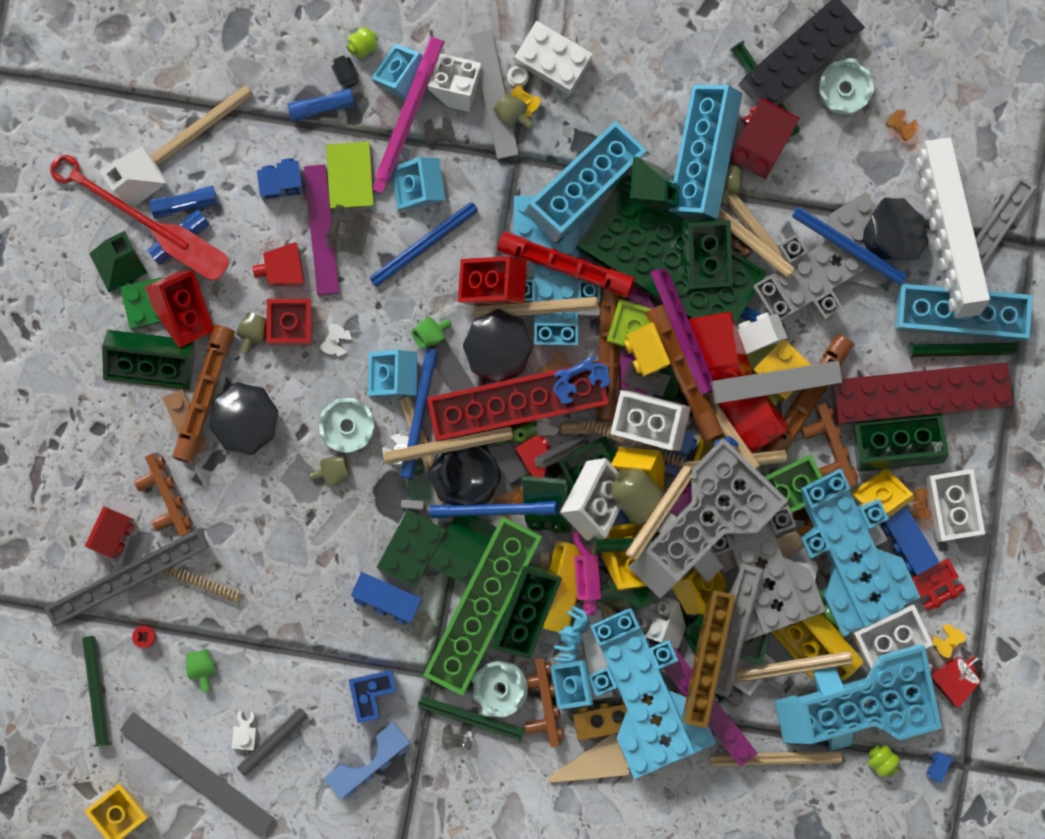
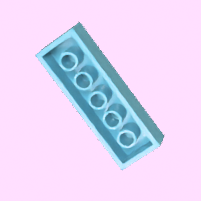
M693 85L674 181L680 186L679 203L677 208L668 209V211L686 218L718 219L742 92L729 85Z
M616 121L613 122L529 202L524 214L557 243L632 170L633 157L637 156L642 159L647 150Z
M901 284L897 287L894 330L1024 342L1030 338L1033 295L988 291L990 301L981 315L955 319L954 313L949 309V292H946L944 287Z

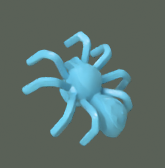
M572 606V610L578 613V615L570 610L567 612V614L574 617L572 620L574 626L566 625L564 630H559L558 632L559 635H562L561 642L567 644V647L558 645L554 647L557 650L570 651V654L560 653V656L555 659L556 662H573L576 656L579 655V650L576 646L584 643L581 634L588 631L590 618L583 610Z

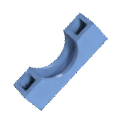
M392 722L376 735L378 750L370 764L361 768H353L342 763L324 778L339 799L344 796L346 799L350 798L357 792L355 788L361 782L366 785L375 777L372 774L378 768L383 771L392 763L390 759L395 754L400 757L409 749L407 745L410 743V740L395 722Z

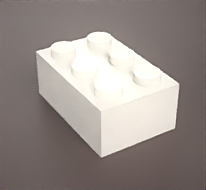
M536 21L515 55L514 64L524 67L531 74L570 96L589 65L592 53Z
M620 391L610 434L668 450H681L691 407L632 391Z
M606 458L590 460L585 463L560 512L586 540H591L592 537L596 539L606 538L621 509L611 495V487L618 471Z
M973 469L925 478L937 542L985 534Z
M908 605L866 628L862 627L851 633L869 672L880 655L923 644L925 649L933 645L915 605Z

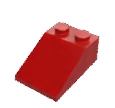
M194 270L178 271L145 286L152 308L178 347H182L212 333L214 327Z
M732 312L689 320L714 381L748 376L751 365Z
M768 395L719 403L727 419L751 454L785 433L789 426Z

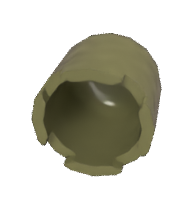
M639 468L627 471L624 469L618 472L611 487L613 499L630 522H634L635 525L648 521L651 516L650 513L656 509L665 495L650 476Z

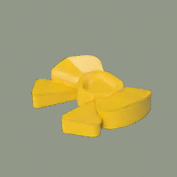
M521 85L516 86L511 92L512 96L520 98L528 105L524 115L531 117L533 115L532 112L539 107L541 97L528 94Z
M952 624L942 626L949 636L945 638V641L936 636L932 637V646H936L938 653L944 658H950L952 650L959 643L966 641L963 632L953 628Z

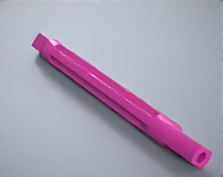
M432 36L429 39L376 173L377 179L373 186L375 191L383 193L387 181L390 182L445 42Z

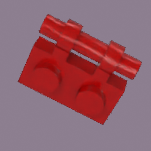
M949 558L912 577L920 598L928 595L930 601L923 604L927 612L933 608L938 609L942 607L944 602L950 599L954 600L959 597V594L966 591L962 583L954 587L952 581L959 578ZM945 585L947 591L937 596L935 590Z

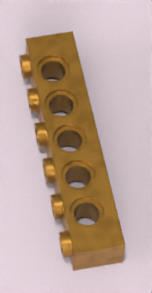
M711 590L708 593L681 723L707 728L735 600V595L716 590Z
M644 695L643 703H648L650 706L652 704L651 701L654 700L653 695ZM620 700V705L614 706L611 705V702L598 704L599 709L590 710L589 706L577 708V713H573L577 740L619 733L623 721L620 723L614 722L612 714L617 710H621L625 717L627 707L624 700ZM598 714L602 716L603 722L599 727L591 725L590 719L593 715ZM653 715L652 724L661 725L660 721H663L662 716Z

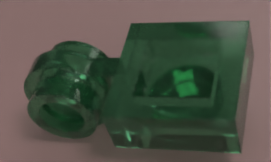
M418 458L416 459L414 470L416 478L407 479L409 500L413 501L431 499L429 478H420V473H424L423 460L418 461Z

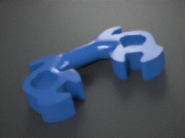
M592 356L576 366L557 371L554 376L562 377L555 383L553 387L554 393L561 399V403H572L574 400L569 398L568 395L571 392L577 394V389L574 384H569L568 381L571 377L584 371H591L592 374L589 376V380L593 386H595L596 380L602 381L600 387H607L611 382L607 366L603 363H592L596 360V357Z

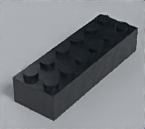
M831 0L743 77L738 86L756 105L762 97L780 106L865 29V26L841 0Z

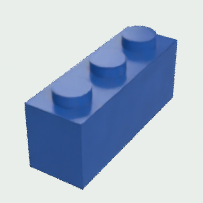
M904 506L890 516L888 520L880 524L885 535L891 537L893 550L897 555L901 554L909 573H912L913 576H917L939 563L938 558L907 506Z
M364 572L360 573L350 595L355 598L353 602L364 607L368 603L375 607L373 611L384 616L388 612L395 616L393 620L406 625L407 621L412 623L422 601V598Z

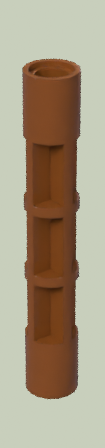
M600 287L599 361L607 366L609 378L611 379L610 384L606 387L610 406L597 408V420H614L619 396L620 346L606 341L619 299L622 300V296L603 290V287Z
M664 304L645 312L649 322H653L670 361L669 365H671L681 387V393L684 394L689 407H691L693 419L703 441L724 433L706 395L700 394Z
M214 325L201 373L198 374V382L191 403L188 405V413L172 454L173 459L193 464L201 440V432L207 414L210 412L211 401L216 386L219 384L221 370L235 331L231 328Z
M836 333L818 364L839 361L841 367L855 344L845 336ZM828 385L802 389L784 416L785 421L789 425L787 431L766 444L762 450L763 452L785 450L787 453Z

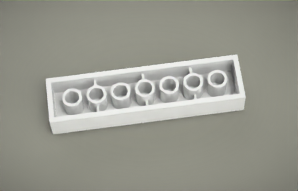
M949 137L925 141L918 158L915 160L917 171H920L922 177L920 179L921 190L925 191L926 194L925 208L927 211H930L931 215L929 220L931 231L935 232L934 246L940 254L939 267L941 271H944L945 275L944 288L946 292H949L950 296L949 309L954 313L955 319L981 315L990 301L952 140Z

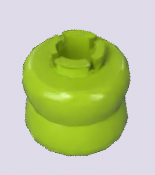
M361 27L356 33L347 37L348 45H346V48L353 57L356 55L358 58L363 59L368 53L377 49L376 41L379 39L372 29L368 30L365 27Z
M877 745L869 752L868 765L876 771L879 777L883 778L888 775L890 778L900 769L897 766L900 762L899 757L892 753L887 745L882 747Z

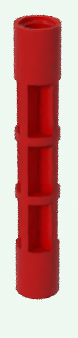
M504 231L498 242V252L542 265L548 270L553 269L572 276L576 280H583L603 287V290L629 298L633 290L635 277L613 269H605L586 262L585 259L580 260L558 252L554 248L550 249L513 233Z

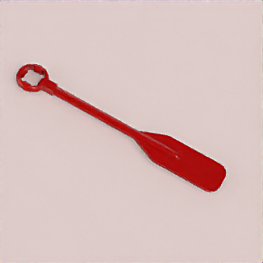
M61 155L53 160L50 166V173L56 182L68 184L75 181L151 229L166 253L211 281L218 280L228 268L229 258L225 253L182 226L154 222L79 173L80 165L74 157ZM66 160L71 165H75V170H72L69 174L70 177L66 179L59 173L55 174V169H58L61 164L60 161Z

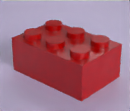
M512 256L461 259L458 302L474 306L524 304L527 260Z

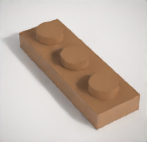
M183 389L163 397L178 436L182 431L189 409V401ZM202 432L196 455L209 450Z

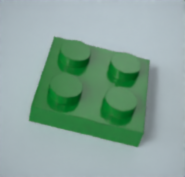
M163 277L120 287L131 330L162 323L151 306L145 286Z

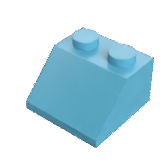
M395 43L371 79L397 97L406 100L423 56L419 52Z
M419 157L396 165L392 178L397 210L430 206L445 201L439 158Z
M404 350L370 352L368 362V396H416L418 352Z
M585 660L550 666L558 710L593 705Z

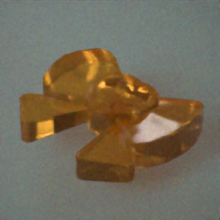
M896 110L887 119L886 126L893 128L896 133L901 135L904 141H908L918 129L917 120H913L907 125L906 121L902 120L906 111Z
M555 351L553 359L546 366L540 367L538 371L540 374L558 370L559 368L572 367V364L568 363L564 354Z
M515 485L511 491L503 495L495 494L493 496L494 504H513L514 502L515 504H523V491L518 485Z
M919 488L911 491L914 495V500L912 501H916L914 506L917 507L910 511L913 518H930L932 513L928 508V500L926 498L928 490L926 488Z

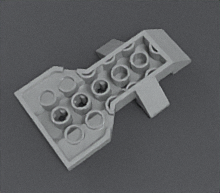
M867 192L829 214L827 225L867 249L863 240V233L876 207ZM795 234L778 245L782 258L795 268V273L790 278H786L777 271L754 285L753 288L770 315L778 314L780 321L807 304L823 319H826L843 308L832 291L836 286L843 282H849L874 289L889 280V278L824 237L820 246L808 252L798 234ZM832 257L838 258L839 267L831 264ZM883 259L900 271H904L912 266L909 260Z
M724 438L691 470L692 502L678 517L669 512L656 531L659 536L628 567L660 599L691 567L708 583L724 567L709 549L724 534H756L788 502ZM735 481L738 483L742 481L745 484L743 492L734 489ZM721 497L723 499L727 497L729 499L727 502L729 506L720 507L718 505L720 502L718 498ZM703 513L707 515L711 513L714 516L711 518L714 520L712 524L710 522H703Z
M742 481L739 483L734 482V489L736 491L741 490L743 492L745 490L743 488L745 484ZM721 497L718 498V501H720L718 505L720 507L729 506L727 503L729 499L727 497L723 499ZM789 506L781 508L756 534H724L709 549L714 556L731 551L739 572L742 563L755 566V562H758L757 558L759 557L761 560L766 561V565H764L765 571L745 641L826 611L811 570L783 557L777 543L776 534L796 527ZM738 575L729 594L734 593ZM766 578L774 582L771 591L763 587V583H766ZM774 599L782 603L779 612L771 608V604H774Z

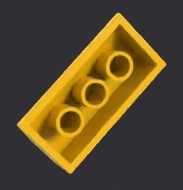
M822 613L771 631L795 660L851 652L853 663L836 667L841 682L851 676L864 662ZM807 671L806 673L814 681L813 672Z

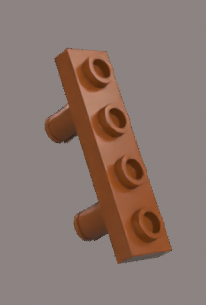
M825 402L814 407L819 418L818 422L801 428L803 438L807 440L824 434L833 454L834 463L818 468L822 477L842 469L849 486H854L857 484L858 475L855 468L849 465L848 459H850V455L846 446L843 447L841 444L842 434L839 427H835L832 421L834 418L832 408L827 406Z
M151 453L145 456L150 473L134 480L135 487L140 492L156 484L168 509V513L152 520L154 529L160 531L174 524L180 537L193 531L192 527H194L192 519L189 515L186 516L183 509L185 507L184 501L180 495H177L174 489L176 484L173 477L167 473V463L164 457L159 455V453Z
M547 657L535 660L536 675L525 678L528 690L539 688L545 716L544 719L525 722V729L527 735L546 732L549 737L550 748L562 745L565 737L563 728L559 727L558 719L561 718L560 709L558 710L557 705L555 706L554 684H551L550 675H552L550 666L552 664L547 662Z

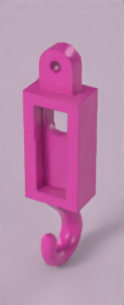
M575 529L573 541L581 554L574 555L577 600H583L584 612L587 616H593L596 613L595 600L601 599L598 555H592L583 545L580 539L581 534Z

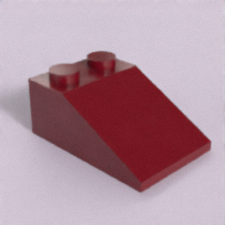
M761 97L731 152L730 161L766 180L800 118Z

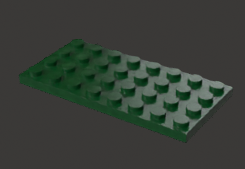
M620 181L575 249L609 270L613 269L635 277L634 286L661 303L663 302L650 272L667 268L688 320L732 312L736 323L755 293L753 286L762 281L767 272L732 250L733 286L689 289L681 235V221L685 220L668 210L656 211L630 199L631 186Z

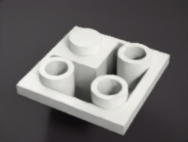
M440 54L429 81L428 89L447 107L469 112L476 92L481 63Z
M144 146L118 159L101 172L112 191L135 207L168 183Z
M655 594L657 602L640 607L636 618L646 638L659 643L670 640L672 647L678 649L685 632L680 602L664 596L660 599Z

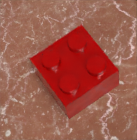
M267 299L266 343L269 346H313L312 300Z

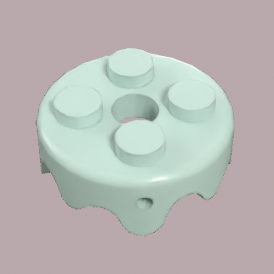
M848 58L835 61L825 69L819 80L818 92L822 103L829 110L837 114L849 115L860 111L866 106L872 97L874 86L870 71L862 67L856 59ZM841 83H848L851 91L849 93H842L839 85Z
M340 398L334 400L321 412L319 430L322 439L330 448L342 453H352L359 451L369 443L374 432V420L370 410L361 401L355 398ZM344 420H351L353 422V429L351 431L344 432L341 429V423Z
M499 660L488 663L472 676L471 681L474 684L473 698L481 704L483 708L482 713L486 716L506 717L517 712L526 701L528 694L526 678L517 666L508 661ZM499 682L503 683L506 687L504 694L498 690Z

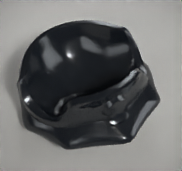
M883 198L871 214L863 233V240L867 250L881 259L917 260L929 244L924 217L905 198Z
M495 309L472 321L469 332L463 342V348L471 371L491 383H498L510 380L524 372L533 349V344L523 320L506 313L502 309Z
M235 382L213 399L209 427L225 450L254 455L274 439L278 409L263 387Z
M482 446L437 454L427 473L438 499L452 506L488 503L501 480V473L496 460Z

